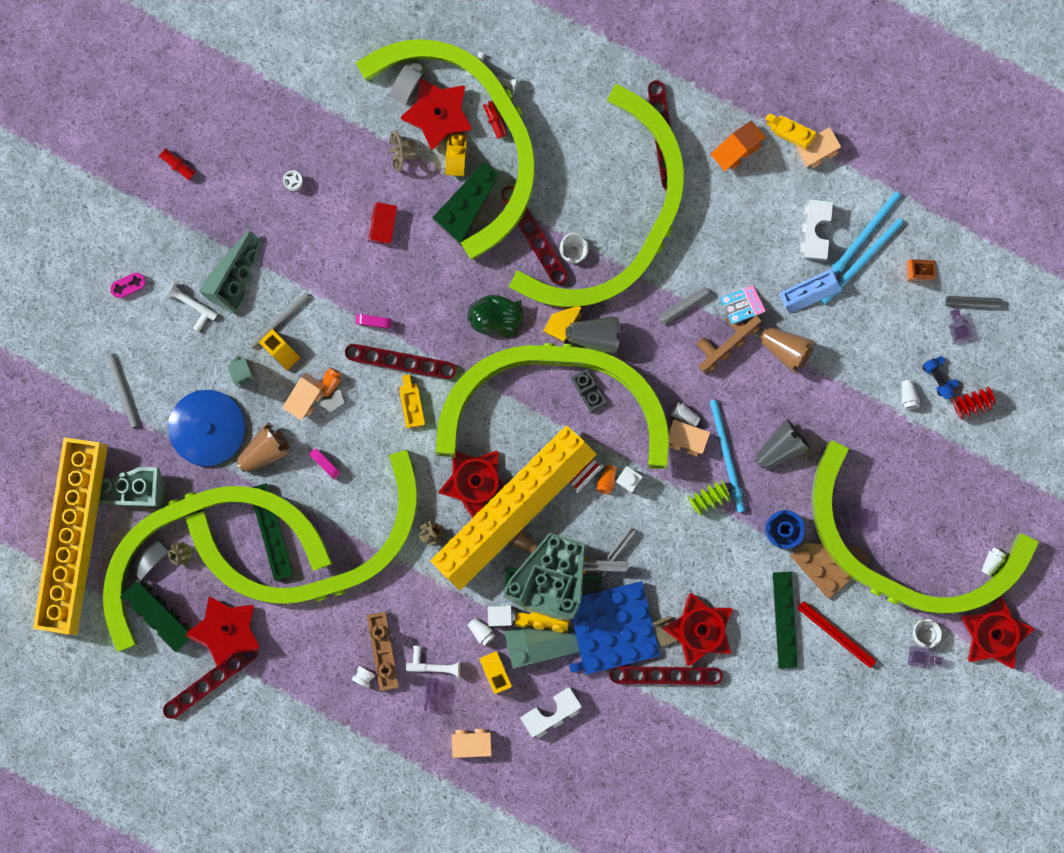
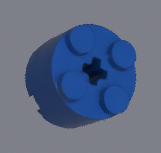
M782 510L772 514L764 527L768 542L779 549L795 547L802 541L805 532L802 518L797 513L789 510ZM781 525L789 527L787 530L788 534L780 532L782 530Z

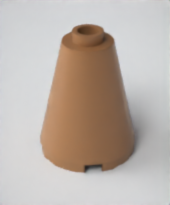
M772 327L765 329L760 337L762 345L796 375L800 373L797 369L799 367L804 368L814 349L811 348V345H816V342L812 339Z
M266 423L238 457L239 462L237 465L243 472H253L291 453V450H288L290 448L289 443L279 430L275 432L272 429L274 427L273 424Z

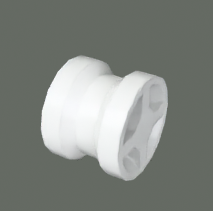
M292 170L284 175L283 182L288 190L297 191L303 185V178L299 172Z
M359 666L357 669L358 673L353 676L352 680L369 688L370 680L376 674Z

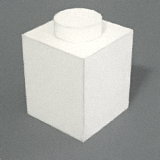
M626 466L615 483L632 493L642 476Z
M511 606L488 607V626L512 625V621H515V610H511Z

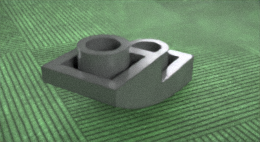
M588 369L571 377L575 388L590 413L607 404Z
M156 539L134 560L129 568L141 581L146 580L153 569L163 563L170 550L159 539Z

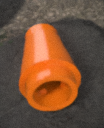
M329 367L328 371H325L322 381L325 385L322 391L326 397H329L342 381L341 377L343 374Z
M612 465L605 466L596 483L597 491L609 495L614 491L616 467Z

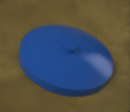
M199 390L186 395L174 407L168 424L169 438L176 452L186 461L198 466H215L232 458L243 443L246 429L243 413L237 403L226 394L215 390Z

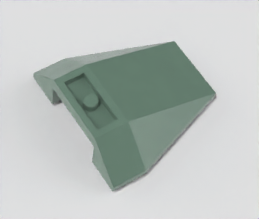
M549 533L510 578L503 596L531 612L558 620L573 619L582 598L585 543Z

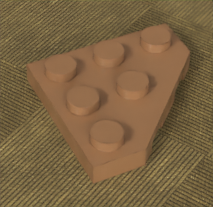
M804 543L790 555L828 599L852 579L835 564L823 544ZM846 546L850 553L864 566L871 562V559L859 546Z

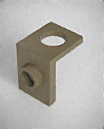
M671 616L652 623L661 647L677 641L662 629L665 625L672 622Z

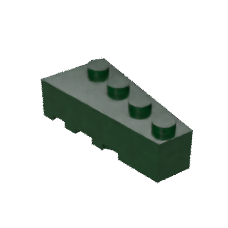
M484 162L432 217L433 221L460 246L499 178L498 174Z
M136 581L120 598L124 602L128 600L131 603V609L136 614L143 616L145 623L153 630H156L158 636L177 653L191 640L187 637V632L192 628L187 623L183 625L178 620L180 618L178 613L173 609L169 610L165 606L167 602L160 595L156 597L151 592L153 587L147 581L144 583Z

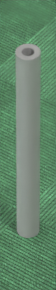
M304 292L252 340L249 345L255 349L263 337L272 329L275 331L310 297Z
M114 353L109 354L107 359L131 428L137 427L139 425Z

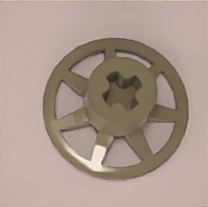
M393 130L389 138V144L395 145V148H390V152L395 153V156L392 157V165L395 171L400 172L403 167V160L415 159L416 147L413 140L401 141L399 133Z

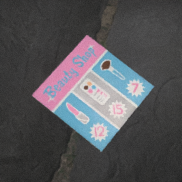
M754 286L720 298L731 324L766 312Z

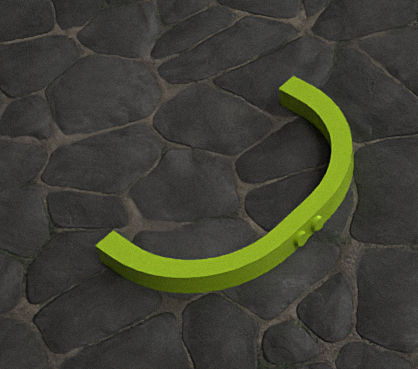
M425 39L405 40L384 46L355 62L366 81L396 65L409 62L410 60H438L453 64L471 74L481 83L492 98L513 135L518 153L516 185L508 204L501 214L483 230L461 242L470 260L473 261L500 244L517 226L529 205L533 193L536 168L533 145L520 117L523 113L518 105L514 106L511 99H513V96L509 89L504 90L491 70L478 58L457 46Z
M616 83L606 102L641 122L653 135L664 156L667 169V191L663 207L636 258L623 272L603 284L584 289L556 288L517 270L509 288L536 302L550 306L572 308L576 306H590L613 298L641 277L656 253L660 254L665 244L662 241L665 236L669 237L674 229L671 224L678 211L684 186L683 160L677 140L668 123L651 104Z
M553 343L518 346L499 351L484 358L471 367L454 385L446 398L438 421L436 456L456 457L458 426L463 410L475 391L491 377L507 369L524 365L589 368L614 378L634 396L643 411L648 426V468L667 470V422L662 406L650 385L636 370L618 358L601 351L574 347L572 344H563V347L555 346Z
M833 440L828 442L816 469L812 487V512L815 527L825 550L835 564L853 580L871 589V594L878 597L883 595L888 598V602L894 605L899 603L922 612L936 614L964 612L981 607L1000 597L1010 589L1025 571L1039 541L1023 533L1017 535L1006 561L991 579L977 589L959 596L934 597L920 594L870 570L850 553L840 538L835 525L832 511L833 487L849 448Z
M408 450L389 455L398 488V510L393 529L380 550L370 560L351 571L299 587L276 588L259 584L240 574L221 554L212 535L205 511L185 517L195 548L208 569L220 581L234 591L255 600L288 604L316 599V602L327 599L326 595L334 593V596L345 594V589L371 579L391 563L409 536L417 507V487Z
M225 486L209 489L198 494L194 491L186 494L185 499L181 501L174 499L167 502L168 506L150 514L128 532L116 548L109 563L104 582L103 606L106 624L116 651L121 652L138 645L127 616L125 602L120 596L125 592L127 573L135 554L143 543L162 527L218 504L231 502L254 504L273 512L290 526L299 538L313 571L333 564L317 528L299 508L274 493L252 487Z

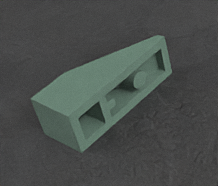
M239 356L230 361L231 364L227 367L232 381L237 387L240 388L256 380L245 357L241 359Z

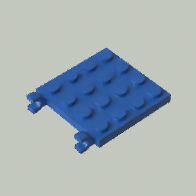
M642 581L582 595L579 608L572 619L582 661L569 664L570 672L573 673L584 669L585 674H590L660 656Z

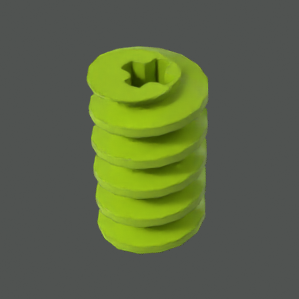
M722 479L721 485L714 482V489L708 485V492L704 489H700L701 495L694 492V499L687 496L695 513L703 516L702 510L704 509L709 513L710 505L717 509L716 502L721 506L723 505V499L730 502V494Z

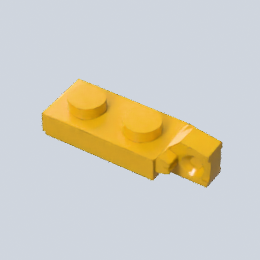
M769 113L765 118L766 125L771 127V131L776 136L804 150H807L817 136L815 131L786 117L779 116L778 118Z
M410 374L403 375L404 385L399 386V393L406 429L424 426L425 421L417 384L411 383Z
M517 612L515 626L522 628L532 626L538 630L547 628L552 629L554 632L562 633L563 631L568 632L569 619L558 620L531 612V614Z

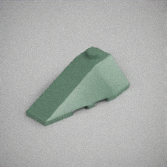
M247 230L208 275L199 292L213 304L237 315L247 298L248 293L244 292L247 281L251 282L252 275H249L250 268L257 261L262 241L253 232Z
M138 467L132 471L103 479L99 504L166 507L167 488L158 467Z
M528 626L504 630L513 668L580 652L574 630L557 633L552 631V629L544 628L543 630H538Z

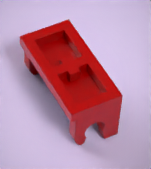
M379 202L374 203L368 237L369 242L391 244L397 206Z

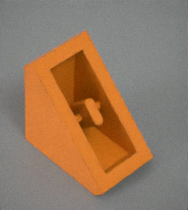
M910 259L905 262L907 281L937 279L935 260Z

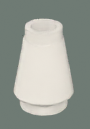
M913 380L903 381L902 405H904V409L918 408L920 406V398Z
M677 403L670 416L674 417V420L696 427L700 420V417L684 403Z
M993 547L992 550H989L981 571L992 576L1006 561L1005 557L1007 554Z
M474 618L468 624L479 644L487 646L496 637L493 633L494 631L477 618Z

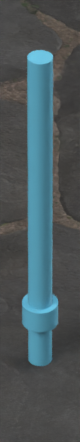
M894 192L839 261L836 260L832 269L835 276L843 271L844 265L901 197L900 193Z
M900 218L838 280L841 291L843 290L842 287L904 224ZM832 294L820 301L826 305L834 297L835 294Z
M717 399L711 400L710 405L732 487L731 495L735 499L737 511L742 512L745 511L742 499L743 492L742 488H739Z

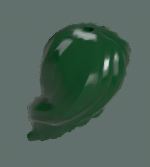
M498 295L482 297L469 307L468 321L472 329L480 334L497 333L507 338H512L518 333L523 321L522 300L513 302Z

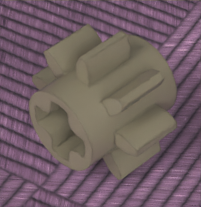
M429 521L420 526L419 538L423 543H428L431 546L441 541L442 528L439 524H433L432 521Z
M184 542L172 544V549L168 552L169 560L176 564V566L188 564V558L192 557L190 546L184 544Z

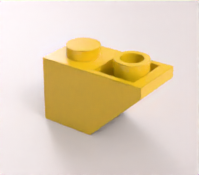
M448 134L445 175L464 176L467 135Z
M576 306L552 314L543 333L564 343L565 339L568 340L565 336L566 327L570 323L579 322L583 314L580 312L581 307Z
M273 329L259 341L286 371L301 358Z
M497 651L479 658L494 694L512 687Z

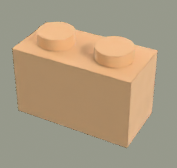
M829 127L817 134L807 150L798 146L795 149L805 167L811 166L813 169L822 164L821 160L828 157L831 159L839 154L837 150L841 148V145Z
M306 372L300 378L282 408L300 420L306 416L310 417L315 409L313 404L315 401L319 402L324 395L322 390L325 385Z
M673 420L668 433V447L678 451L680 448L686 449L687 454L697 457L698 454H703L710 432Z
M486 728L475 729V733H467V729L455 730L456 734H452L453 758L491 756L490 732H486Z

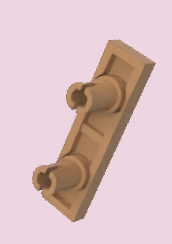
M727 316L725 320L736 332L717 349L705 337L698 341L697 346L707 356L698 365L704 375L707 372L712 373L722 359L725 361L732 355L731 351L736 347H742L747 342L746 338L751 334L754 336L761 330L762 322L757 316L745 324L742 321L731 324Z
M386 611L368 614L366 616L379 689L383 691L399 688Z

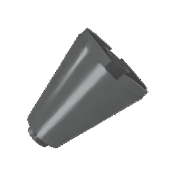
M613 316L573 322L566 327L565 336L569 342L609 355L616 354L620 339H617V333H620V322L618 317Z
M788 419L782 422L757 453L758 459H756V462L762 469L767 468L769 470L810 449L805 438L799 434V430Z

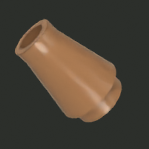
M522 530L509 542L511 546L531 554L538 545Z

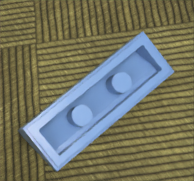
M830 269L780 292L787 311L791 314L841 291V287L833 269Z

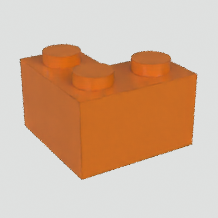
M751 120L733 132L710 155L724 172L729 168L734 170L742 163L740 161L742 157L746 159L763 146L761 142L766 137Z

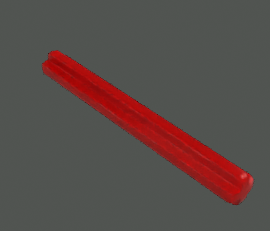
M804 601L801 602L798 606L800 612L867 667L872 668L875 665L876 659Z

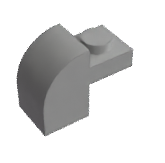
M410 60L398 75L389 96L406 105L428 68L414 60Z

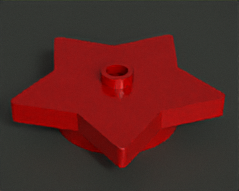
M420 79L417 102L400 117L401 120L421 129L431 150H434L448 134L472 131V127L461 110L465 86L440 89L426 80ZM441 109L442 112L440 115H435L434 110Z
M456 451V457H452V475L438 491V494L460 500L471 518H473L505 486L497 474L498 451L476 458ZM473 478H475L478 481L477 485L473 486L470 482Z
M689 593L682 615L662 628L681 643L686 665H692L707 653L731 654L725 628L732 613V608H709L693 593ZM698 626L703 628L700 634L697 632Z
M208 597L205 619L188 631L187 637L207 647L217 668L233 654L258 651L259 645L249 628L254 605L230 608L218 600Z
M999 597L985 613L961 616V620L972 638L967 661L973 662L993 658L1003 665L1014 669L1017 645L1034 628L1014 619L1003 597ZM992 631L998 632L997 638L991 636Z

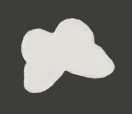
M337 390L333 394L332 399L321 401L320 406L331 412L336 407L342 405L344 399L342 398L341 390Z

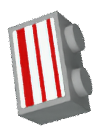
M594 457L567 485L578 494L604 465Z

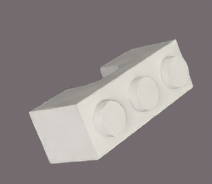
M809 200L808 205L805 204L804 216H807V220L802 225V235H805V240L800 245V254H803V259L827 260L829 240L817 237L815 226L818 223L831 222L833 202Z
M570 687L553 697L557 703V711L554 715L549 717L543 716L536 707L520 717L532 738L534 736L540 738L547 733L546 729L551 726L553 728L558 727L564 723L562 719L568 715L572 718L580 713L579 708H581V705Z

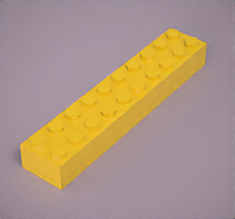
M566 425L430 561L461 591L597 454Z
M71 438L63 439L33 629L78 635L108 444Z

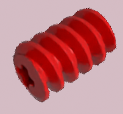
M989 386L985 388V391L982 388L979 389L978 394L972 391L971 397L967 393L964 394V400L961 396H958L956 401L952 398L956 414L961 420H963V414L970 418L971 411L978 415V409L985 413L986 406L991 411L992 404L996 405L993 392Z

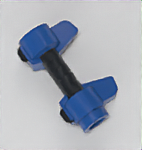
M939 356L924 363L922 368L926 374L932 373L938 383L936 388L937 394L946 400L955 395L953 389L959 383L957 379L945 382L938 370L945 362V359Z

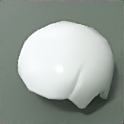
M570 233L560 243V254L565 261L578 264L588 254V243L582 238L581 234Z
M932 619L919 620L913 628V638L918 646L933 648L940 643L942 630Z

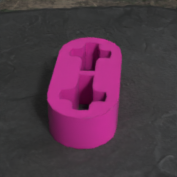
M132 273L112 283L110 287L111 294L116 298H124L144 288L146 280L142 274ZM134 277L142 279L138 287L135 284L129 286V283L134 281ZM117 285L121 287L127 285V288L122 290V294L114 292L117 289Z
M356 314L355 324L391 329L392 319Z
M317 448L309 454L334 480L341 474Z

